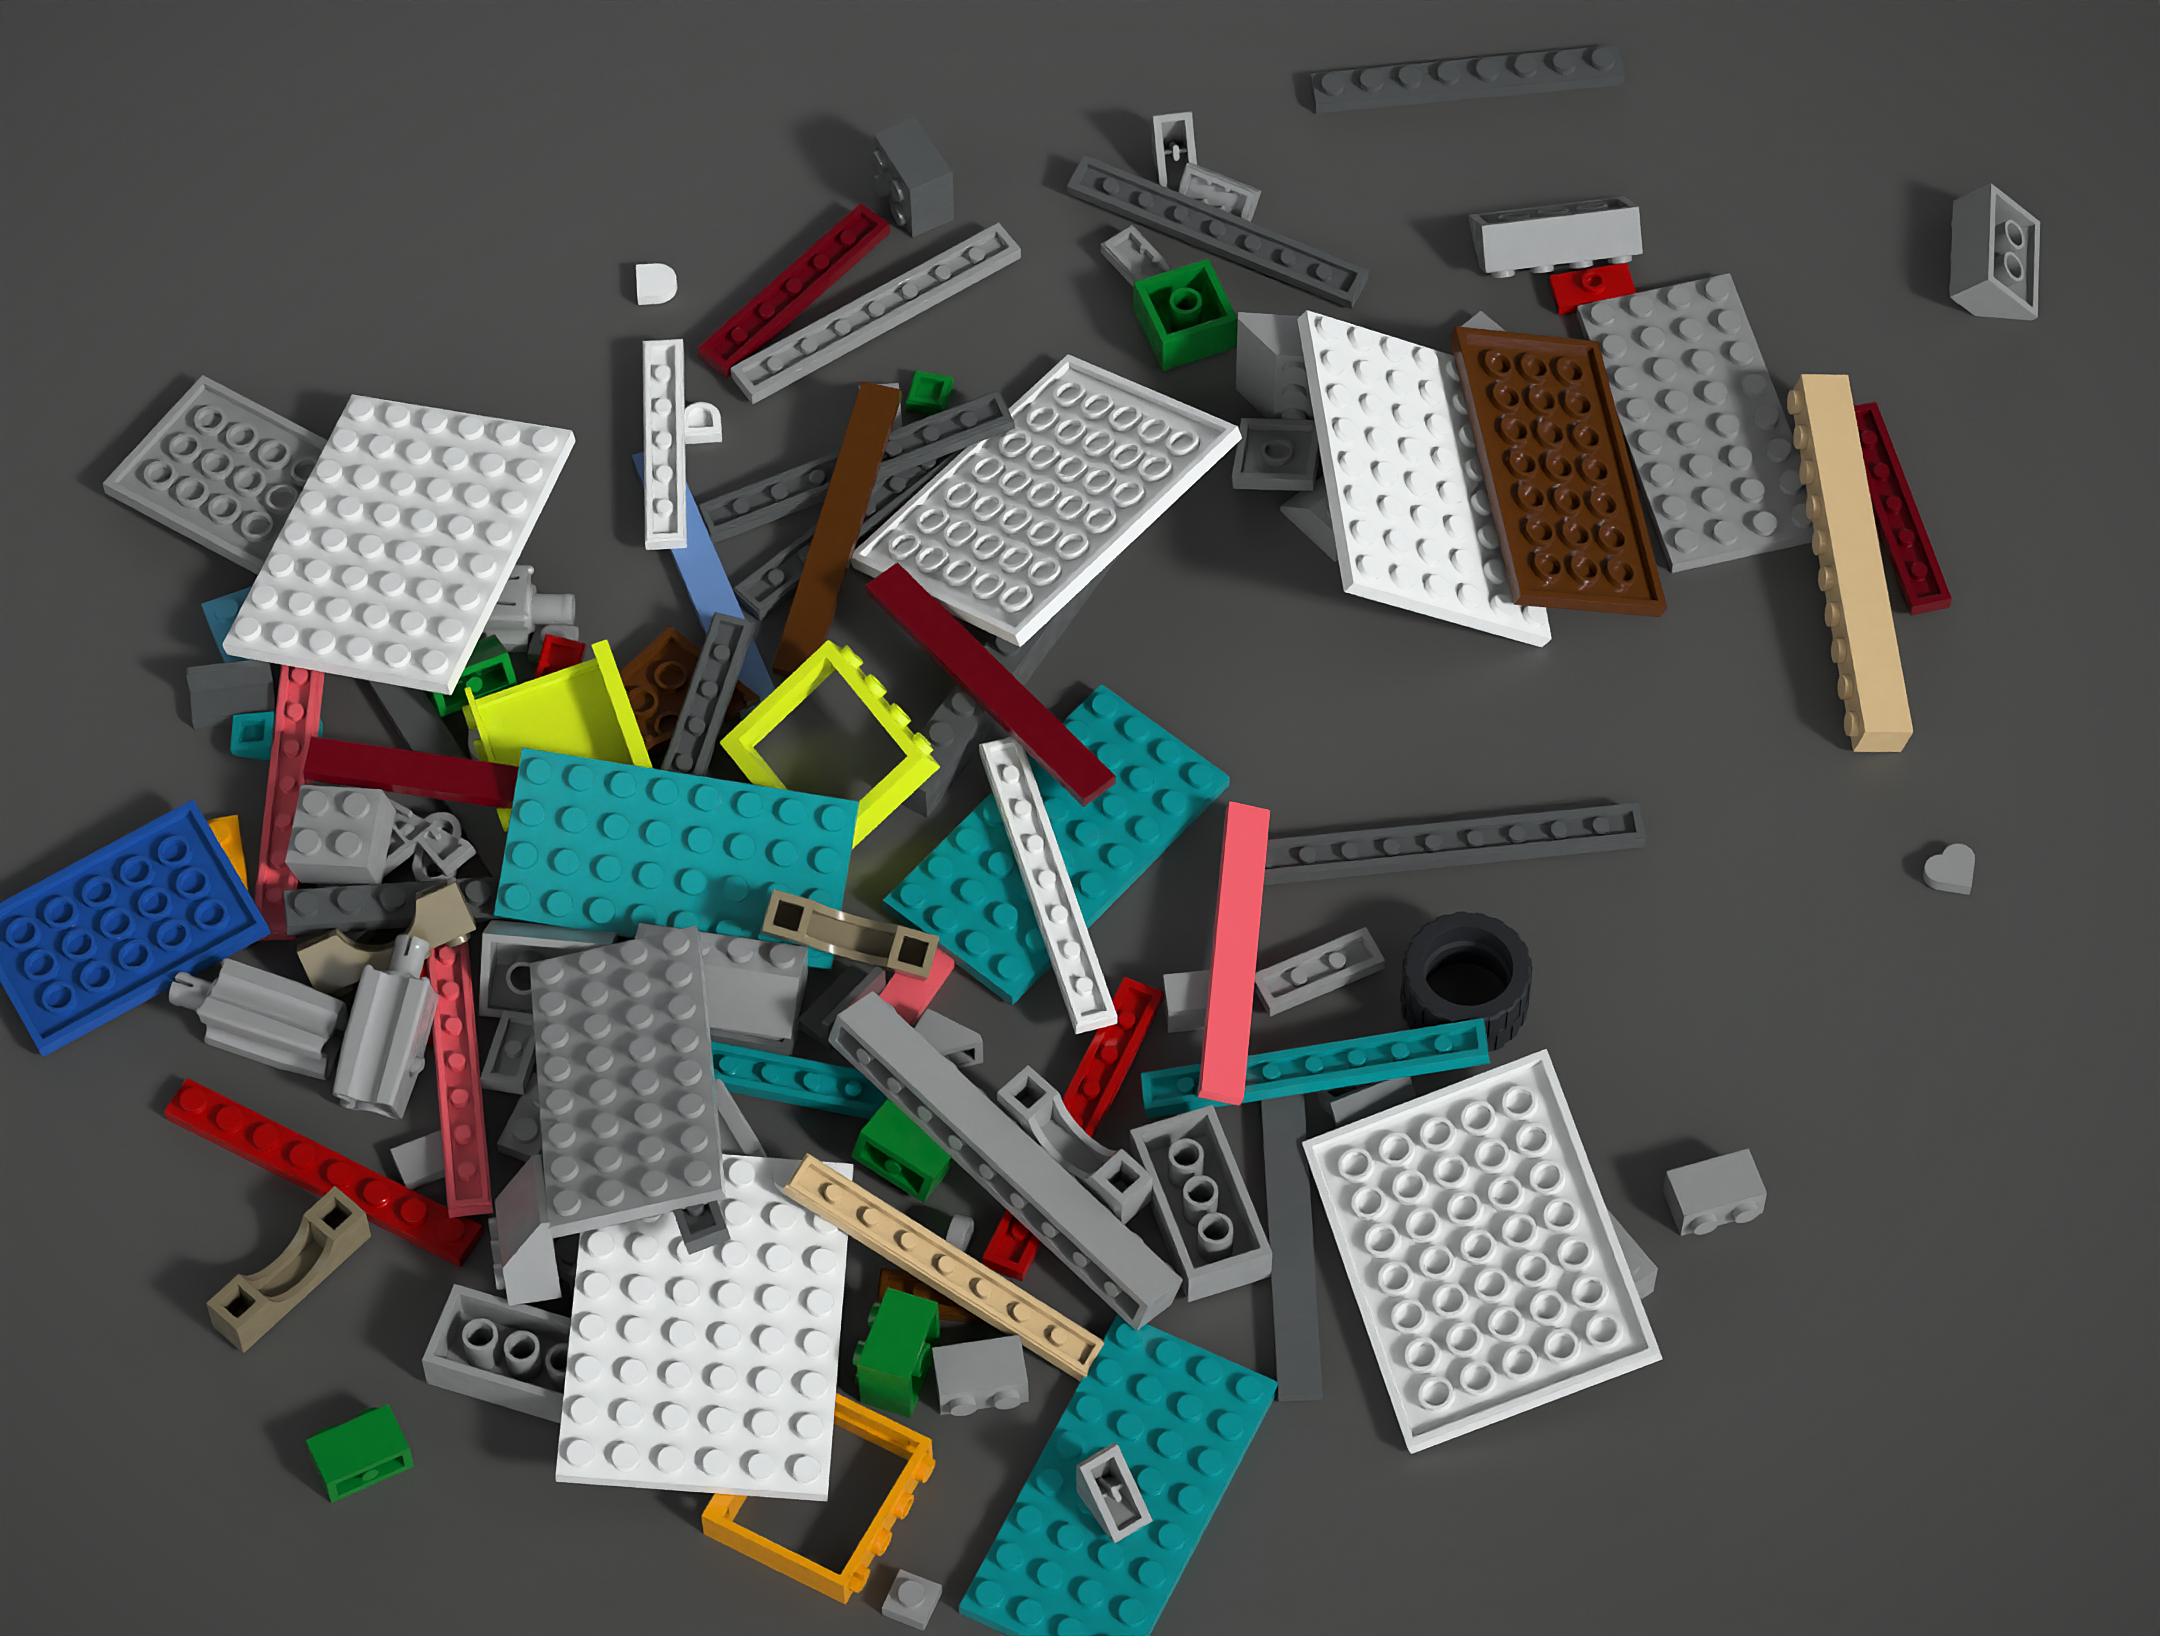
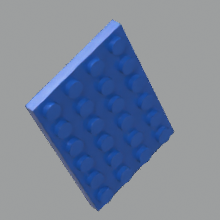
M192 799L1 902L0 982L42 1057H45L170 989L172 982H177L175 981V976L179 972H187L194 976L271 934V931L196 802Z

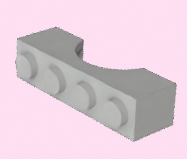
M1029 1065L997 1092V1107L1007 1116L1013 1118L1028 1136L1038 1145L1044 1147L1058 1164L1069 1174L1074 1175L1081 1185L1100 1203L1105 1204L1124 1225L1152 1200L1153 1176L1123 1149L1113 1151L1093 1140L1070 1115L1059 1092Z

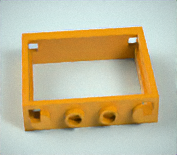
M836 1393L833 1424L908 1460L907 1465L841 1575L732 1522L747 1498L745 1495L715 1493L701 1518L704 1535L846 1605L853 1591L860 1593L865 1586L870 1574L868 1566L875 1554L882 1556L886 1551L892 1538L890 1529L897 1518L903 1520L906 1517L914 1501V1495H912L919 1481L925 1483L928 1480L936 1460L933 1459L932 1439Z

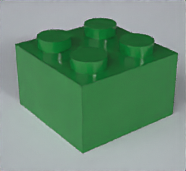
M1209 259L1134 282L1133 311L1162 371L1237 348L1238 318Z
M887 1287L882 1302L875 1301L868 1319V1327H871L867 1341L860 1339L853 1357V1365L858 1367L854 1384L859 1385L861 1403L911 1418L932 1365V1348L939 1347L940 1344L938 1302Z

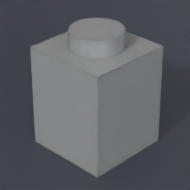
M1210 970L1163 975V1001L1168 1033L1204 1029Z

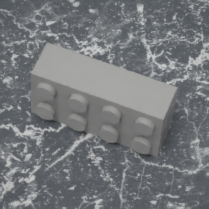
M1213 1105L1130 1130V1156L1153 1176L1152 1200L1149 1204L1175 1271L1183 1279L1181 1286L1187 1301H1195L1271 1277V1248Z
M454 1284L422 1359L427 1384L561 1424L571 1318L525 1304L508 1306L507 1299Z

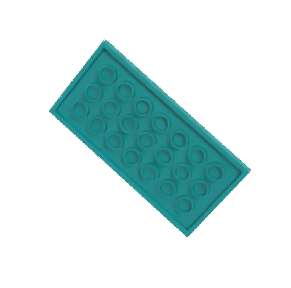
M1102 684L1062 724L1116 776V784L1085 807H1082L1031 755L1028 756L1087 929L1223 793L1230 783V776ZM992 792L883 899V909L908 928L939 936L937 947L954 959V963L1010 1005H1013L1052 964Z
M522 748L494 916L543 925L618 932V937L635 939L639 923L678 929L697 925L699 932L800 946L759 934L773 889L814 900L827 907L842 911L859 802ZM808 948V967L832 971L834 955Z
M1117 1314L1103 1340L1104 1345L1089 1368L1087 1377L1082 1378L959 1605V1614L1007 1636H1150L1277 1394L1279 1382L1148 1324H1145L1136 1331ZM1112 1443L1118 1444L1153 1520L1117 1543H1113L1076 1492V1465Z

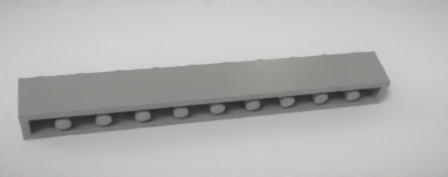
M871 991L837 1015L828 1042L1129 1325L1138 1331L1172 1304L1183 1281L1173 1267L1161 1260L1144 1244L1140 1236L1131 1232L1113 1215L1112 1211L1105 1204L1100 1203L1087 1191L1074 1175L1069 1174L1058 1164L1044 1147L1038 1145L1028 1136L1013 1118L1007 1116L999 1109L982 1089L977 1088L969 1081L952 1061L940 1054L922 1033L916 1031L896 1012L892 1005L881 999L874 991Z

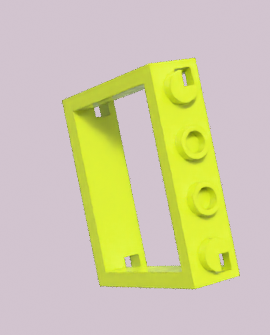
M827 640L719 743L753 785L787 790L755 750L754 746L837 669L907 755L898 766L859 801L853 849L934 774L940 766L930 755L933 751L930 746L931 743L921 733L917 732L914 735L907 725L911 722L908 715L896 703L890 706L883 697L887 693L885 687L872 674L866 676L859 668L863 664L862 659L854 654L848 645L840 648L830 640Z

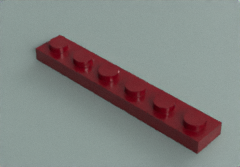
M862 203L857 205L697 348L698 358L728 379L731 376V367L755 355L890 234V224Z
M1877 402L1855 405L1854 410L1875 523L1910 616L1950 608L1952 597Z

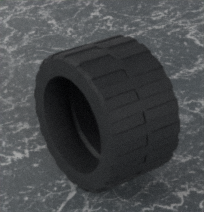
M1463 911L1455 912V914L1451 915L1445 914L1422 926L1420 931L1413 935L1409 941L1408 950H1405L1403 958L1400 1001L1402 1002L1401 1011L1403 1018L1407 1020L1409 1029L1483 1018L1489 1052L1504 1047V1044L1512 1040L1518 1034L1519 1028L1523 1026L1529 1006L1533 966L1532 959L1528 955L1529 950L1525 942L1519 938V934L1513 928L1506 926L1503 921L1478 912L1466 913ZM1456 963H1470L1484 967L1494 973L1506 989L1501 995L1490 1002L1475 1006H1463L1451 1003L1438 996L1430 988L1426 980L1431 974L1444 966Z

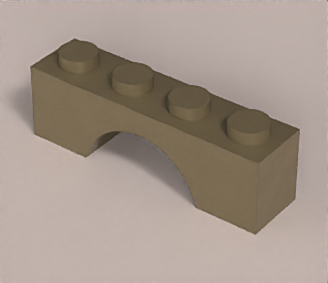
M455 876L416 893V907L413 919L408 928L401 934L409 935V941H412L414 936L429 943V951L425 959L432 955L430 949L444 943L447 944L448 948L460 945L471 938L470 932L476 930V922ZM335 928L298 944L297 954L313 989L338 998L353 990L351 984L360 980L365 965H372L374 970L377 971L389 970L395 948V939L384 944L367 945L348 938L338 928Z
M775 889L771 892L759 933L869 966H879L883 970L922 981L929 977L940 938L939 936L904 926L878 922L822 905L814 900Z
M334 1186L303 1214L295 1237L274 1262L252 1275L237 1274L206 1303L213 1327L244 1354L371 1237L366 1212Z

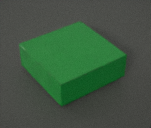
M915 370L905 402L906 411L934 415L947 410L954 388V377Z

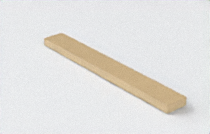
M808 1153L805 1155L782 1193L1008 1336L1020 1335L1023 1346L1081 1382L1083 1377H1087L1090 1366L1104 1345L1103 1340Z

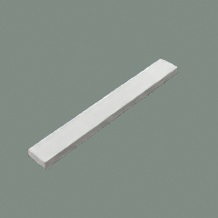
M1012 736L979 744V753L1075 1034L1117 1024V1014L1025 749Z

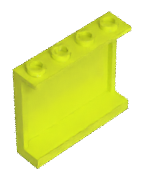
M608 640L591 644L596 657L594 659L475 700L471 688H465L469 705L463 706L462 709L469 729L478 728L481 738L473 740L480 761L519 766L522 748L653 769ZM497 808L503 830L508 832L512 809Z

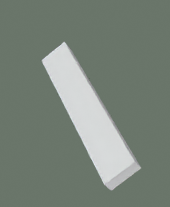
M683 339L643 341L646 550L687 548Z

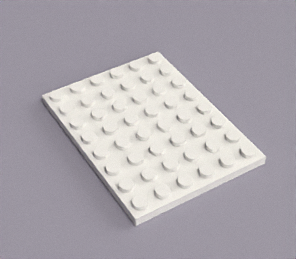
M1306 310L1297 320L1344 592L1543 647L1552 639L1546 607L1514 605L1454 356Z
M1068 354L1009 408V412L1014 420L1015 429L965 448L854 550L851 559L852 566L876 578L898 562L951 615L1021 647L1242 439L1238 426Z
M352 394L222 644L226 654L452 695L576 442L572 430Z
M1547 1049L1302 1142L1402 1434L1411 1454L1663 1359Z
M722 1154L726 1200L718 1201L731 1239L690 1255L684 1244L673 1212L580 1232L556 1466V1482L827 1501L848 1234L782 1193L802 1160ZM822 1162L852 1181L854 1164Z

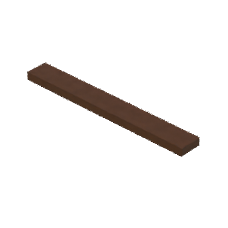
M864 381L861 382L772 669L774 674L789 677L827 640L902 398L901 389Z

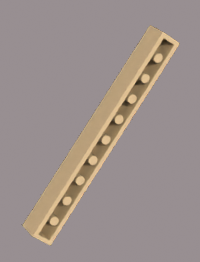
M1801 374L1794 389L1788 393L1787 408L1789 414H1793L1795 421L1793 433L1794 446L1796 449H1800L1801 464L1799 475L1801 483L1806 484L1808 494L1806 515L1809 520H1812L1814 528L1812 537L1813 553L1819 556L1820 570L1818 583L1820 590L1825 591L1827 602L1825 622L1828 627H1831L1833 635L1831 657L1833 662L1838 664L1840 676L1837 690L1839 698L1843 699L1845 703V734L1851 737L1853 752H1901L1913 733V727L1848 375Z

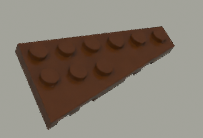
M672 626L668 627L619 671L649 757L668 749L701 653V649ZM737 680L724 722L739 716L741 710L760 702V697L739 680Z

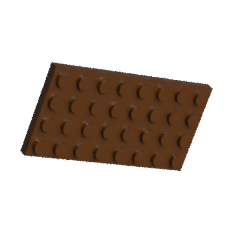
M1455 326L1449 338L1514 605L1661 617L1667 609L1599 342Z

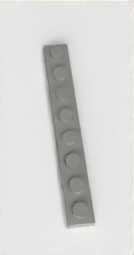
M998 222L731 367V378L750 402L755 404L1021 258V248Z

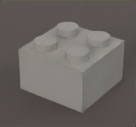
M301 785L285 863L300 883L344 886L381 884L396 809L382 789Z

